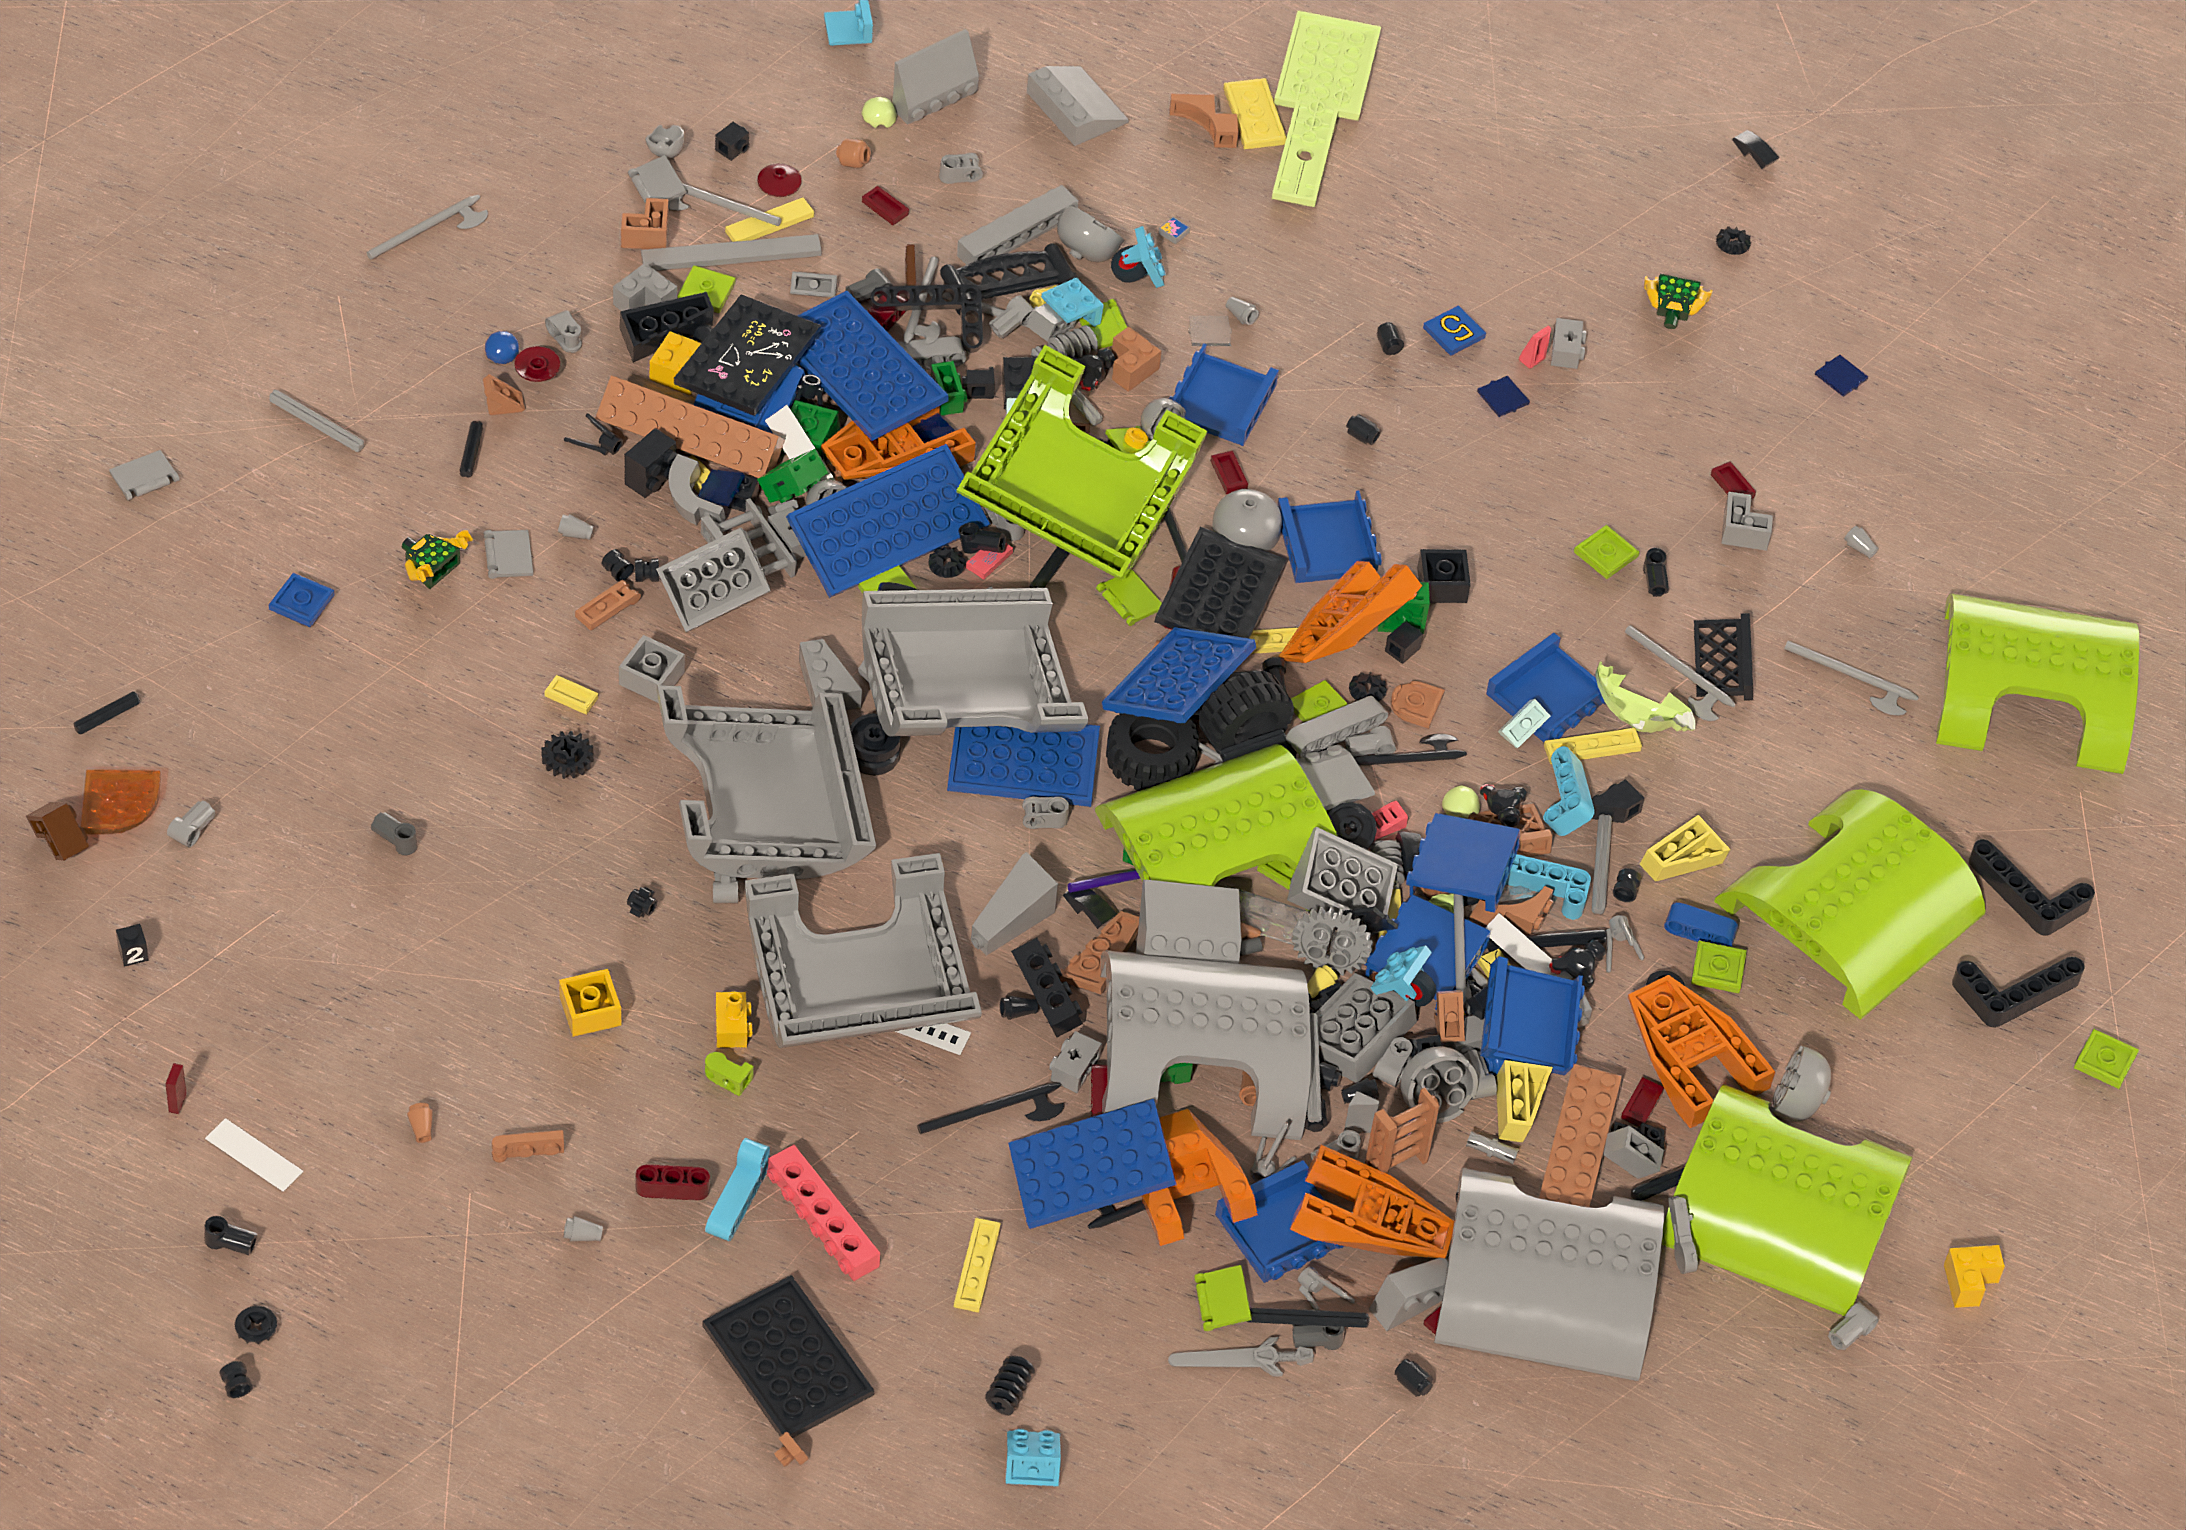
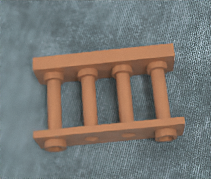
M1423 1088L1420 1091L1418 1105L1394 1117L1388 1116L1384 1109L1374 1114L1365 1164L1388 1174L1390 1168L1415 1155L1423 1165L1427 1163L1439 1110V1103L1436 1097L1430 1095L1426 1088ZM1415 1118L1414 1120H1412V1121H1410V1122H1408V1123H1406V1124H1404V1125H1402V1126H1400V1127H1397V1126H1399V1125H1401V1124H1403V1123H1405V1122H1407V1121H1409V1120ZM1406 1148L1405 1150H1403V1151H1401V1152H1399V1153H1397V1154H1395V1155L1392 1156V1154H1394V1153H1396V1152H1398V1151H1400V1150Z

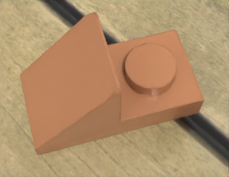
M490 374L483 378L484 393L487 396L490 415L517 413L525 410L522 392Z
M1461 990L1436 992L1437 1013H1434V1019L1441 1043L1465 1041L1463 992Z

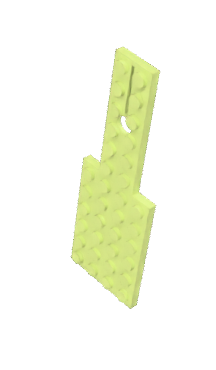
M1297 11L1274 100L1275 105L1294 108L1272 199L1315 207L1337 117L1359 121L1380 36V26ZM1302 151H1307L1312 159L1304 161L1299 159L1297 155H1300Z

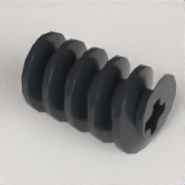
M1020 1356L1006 1357L1003 1365L999 1368L998 1374L994 1377L990 1389L986 1392L985 1399L989 1406L1000 1414L1012 1415L1014 1413L1013 1407L1018 1405V1399L1023 1396L1022 1391L1026 1390L1027 1383L1031 1381L1032 1376L1030 1374L1035 1373L1034 1366Z

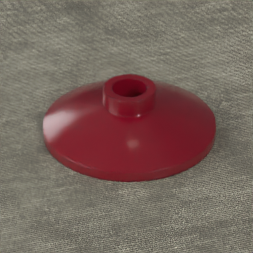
M777 163L764 167L758 174L757 182L764 193L774 197H786L799 190L802 179L800 173L794 167Z
M533 346L526 348L515 358L516 372L528 381H547L553 378L560 370L559 356L553 350L546 347Z

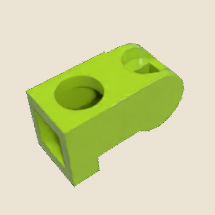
M712 1052L705 1058L706 1077L739 1097L753 1080L754 1066L746 1062L739 1066L727 1060L726 1056L720 1052Z

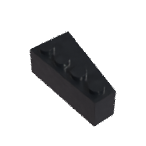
M707 292L620 311L619 328L632 362L634 363L655 353L669 332L687 338L694 335L696 328L701 325L713 326L714 309Z

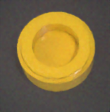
M1133 427L1127 430L1124 440L1130 447L1142 449L1148 441V436L1143 430Z

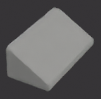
M792 271L790 294L833 298L836 294L837 276Z
M1356 1092L1348 1107L1344 1131L1352 1130L1356 1133H1371L1374 1114L1378 1112L1379 1101L1363 1093Z

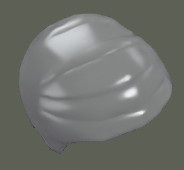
M658 125L645 140L649 150L656 156L666 155L667 158H673L680 153L684 145V131L677 125H672L668 129Z

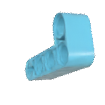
M1562 746L1556 749L1551 757L1561 801L1548 808L1543 816L1544 821L1559 836L1571 833L1590 821L1594 815V807L1582 762L1568 747Z
M1517 854L1505 885L1540 892L1544 886L1553 889V896L1564 898L1562 914L1568 919L1575 920L1579 919L1583 914L1591 877L1587 871Z
M744 1138L738 1150L737 1166L709 1216L705 1227L706 1233L727 1241L732 1240L766 1176L768 1158H770L769 1146Z

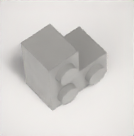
M645 263L613 286V305L621 311L677 299V286Z
M1728 492L1724 508L1721 544L1767 551L1772 532L1773 516L1750 512L1751 495Z

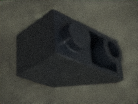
M1626 779L1619 784L1615 783L1603 794H1597L1592 798L1594 807L1592 819L1599 820V816L1604 814L1610 815L1612 822L1625 823L1641 813L1645 797Z

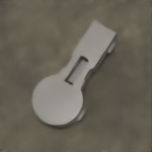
M1679 1196L1669 1197L1675 1239L1674 1254L1678 1269L1682 1274L1696 1272L1698 1260L1689 1223L1690 1220H1693L1691 1214H1688L1686 1199Z

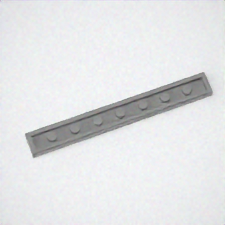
M818 234L641 250L642 264H647L655 271L690 268L693 265L701 267L821 256Z

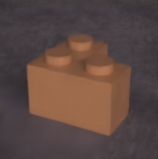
M646 198L645 214L622 213L621 248H666L668 199Z
M1129 326L1113 337L1112 353L1116 360L1114 361L1112 380L1129 392L1159 370L1161 350Z

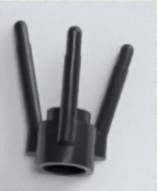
M805 375L803 377L802 384L798 386L793 404L795 400L799 401L801 396H803L802 402L807 403V399H813L817 396L818 406L823 407L822 395L824 389L820 387V379L817 376Z
M589 413L586 414V417L603 433L598 441L601 447L564 437L565 442L600 452L604 456L608 452L613 455L616 454L623 443L622 438L609 431Z

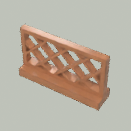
M1534 803L1521 805L1519 808L1520 814L1530 813L1532 817L1528 820L1520 816L1519 823L1524 825L1522 830L1520 829V846L1517 854L1530 857L1551 853L1552 833L1550 829L1546 830ZM1491 811L1479 812L1478 814L1471 813L1468 817L1470 820L1502 825L1499 820H1496L1498 815ZM1529 828L1537 830L1535 832H1527Z

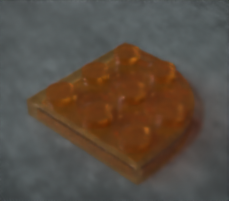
M86 770L81 827L85 830L86 834H120L145 822L152 815L159 801L161 771Z

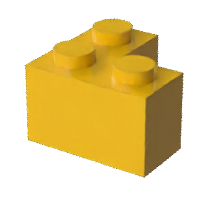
M1999 1245L1949 1249L1944 1262V1268L1955 1308L1980 1306L1986 1290L1984 1284L1999 1283L2005 1267Z

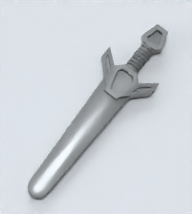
M1269 1337L1258 1348L1173 1353L1169 1356L1168 1361L1169 1364L1175 1367H1260L1271 1376L1278 1377L1282 1376L1283 1373L1275 1366L1276 1362H1286V1360L1287 1362H1294L1295 1360L1298 1365L1302 1366L1312 1363L1314 1356L1313 1349L1301 1346L1297 1348V1351H1287V1353L1286 1351L1276 1352L1273 1346L1279 1337Z

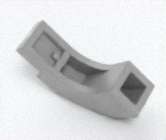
M677 454L669 471V488L677 511L683 518L694 525H697L700 519L707 515H710L714 522L721 523L725 521L726 517L723 507L703 500L693 493V487L701 474L698 461Z

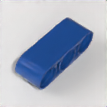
M1679 902L1671 905L1664 924L1665 929L1673 935L1695 942L1699 940L1732 947L1738 930L1737 922L1731 918Z

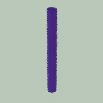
M1136 870L1068 883L1067 887L1068 891L1072 893L1141 878Z

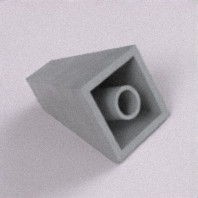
M1027 852L1021 856L972 925L971 942L976 949H980L986 956L1055 913L1058 883Z

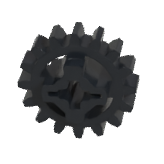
M560 731L559 737L552 734L551 741H544L545 747L541 749L542 764L546 765V771L553 770V776H557L560 773L562 774V779H565L567 775H571L574 779L575 773L584 775V768L591 769V763L594 762L593 745H590L588 738L582 740L581 733L573 736V731H570L568 735Z

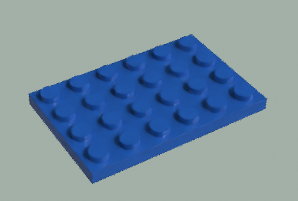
M1174 627L1102 701L1103 710L1131 714L1138 717H1149L1156 720L1185 723L1210 697V694L1215 692L1256 649L1255 639Z
M1086 724L1085 728L1077 732L1030 733L1006 726L955 727L947 791L1016 799L1062 797L1067 800L1069 805L1091 807L1100 726Z
M1154 1099L1008 1143L1029 1229L1177 1185Z

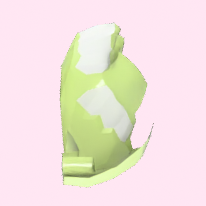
M1601 661L1599 662L1595 673L1598 688L1609 709L1620 720L1640 732L1653 733L1671 727L1676 731L1695 730V719L1692 710L1671 693H1668L1663 702L1659 704L1618 687L1626 675L1614 674L1613 666L1605 667Z

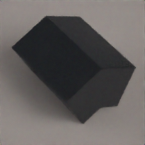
M1488 985L1466 1000L1470 1006V1013L1481 1020L1485 1017Z

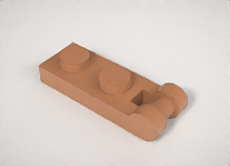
M621 580L577 609L575 617L589 630H593L630 604H636L640 600L641 594L635 589H630V585L625 580Z
M563 1130L495 1136L492 1139V1158L496 1162H504L509 1157H530L532 1155L564 1153Z

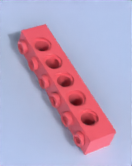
M795 1145L768 1158L767 1175L770 1181L777 1183L781 1188V1193L785 1200L792 1202L797 1215L802 1220L805 1219L812 1234L816 1238L819 1237L826 1252L836 1258L841 1271L845 1275L848 1274L855 1281L879 1268L880 1252Z

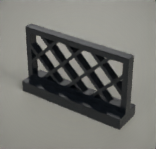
M1741 613V619L1694 620L1696 673L1709 680L1728 696H1744V701L1753 700L1750 613ZM1726 627H1736V631L1730 636L1722 630ZM1699 628H1709L1712 632L1705 636L1699 632ZM1717 634L1725 639L1719 645L1711 640ZM1729 643L1737 648L1731 654L1723 649ZM1705 644L1713 648L1708 654L1700 650ZM1718 652L1726 657L1720 663L1712 659ZM1730 661L1738 666L1732 672L1724 667ZM1706 662L1714 666L1708 673L1700 668ZM1718 671L1726 675L1721 681L1713 677ZM1732 679L1739 684V688H1728L1725 684ZM1696 684V696L1705 697L1708 692Z

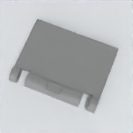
M666 155L628 171V175L632 178V182L645 203L646 198L668 199L670 201L687 193Z
M161 450L109 469V473L127 500L132 499V491L138 497L169 485L168 477H172L174 482L180 480L177 472L174 471Z
M528 530L484 531L489 578L533 576Z

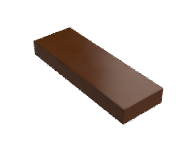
M907 244L906 286H916L915 244Z

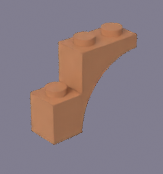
M1171 94L1170 115L1185 117L1200 124L1211 135L1214 147L1236 148L1238 138L1237 114L1215 113L1214 95Z
M1544 886L1536 896L1525 902L1512 905H1498L1495 913L1485 911V901L1480 900L1470 915L1469 921L1486 928L1496 915L1500 913L1525 936L1532 935L1534 930L1539 931L1544 921V913L1549 914L1553 907L1554 901L1551 900L1553 889Z

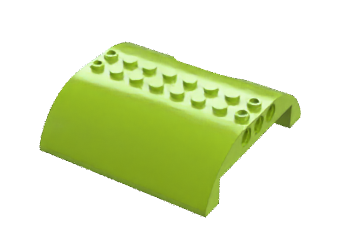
M1044 345L1033 364L1031 376L972 473H966L956 492L1106 573L1123 580L1138 561L1177 495L1201 448L1207 430L1166 410L1155 429L1153 439L1140 452L1128 454L1109 446L1073 425L1069 417V404L1082 377L1085 366Z
M1950 593L1946 599L1945 619L1949 620L1943 709L1937 725L1936 744L1983 751L1992 707L2000 697L2006 694H2020L2072 704L2081 715L2083 733L2077 747L2076 767L2123 774L2130 749L2137 703L2139 670V629L2137 624Z
M1278 744L1098 805L1095 808V812L1104 829L1114 827L1142 882L1143 880L1214 886L1216 882L1224 877L1272 861L1287 863L1293 870H1296L1315 827L1337 836L1326 810L1301 766L1286 748ZM1305 909L1308 915H1310V910Z
M1863 789L1845 792L1809 821L1808 825L1825 839L1839 828L1841 831L1807 860L1793 866H1758L1752 868L1714 899V902L1731 916L1742 907H1748L1847 987L1842 1005L1860 1020L1984 916L1986 912L1985 902L1977 880L1958 852L1940 835L1897 802L1882 794Z
M1723 1084L1708 1112L1673 1196L1686 1199L1688 1214H1691L1693 1220H1690L1689 1223L1697 1259L1846 1316L1847 1312L1855 1304L1861 1284L1913 1157L1867 1139L1854 1146L1830 1142L1776 1119L1769 1110L1771 1102ZM1669 1207L1663 1223L1661 1244L1674 1249V1230Z

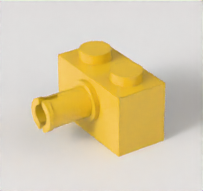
M716 992L717 1048L747 1047V1037H752V1022H747V1017H751V1002H746V992Z

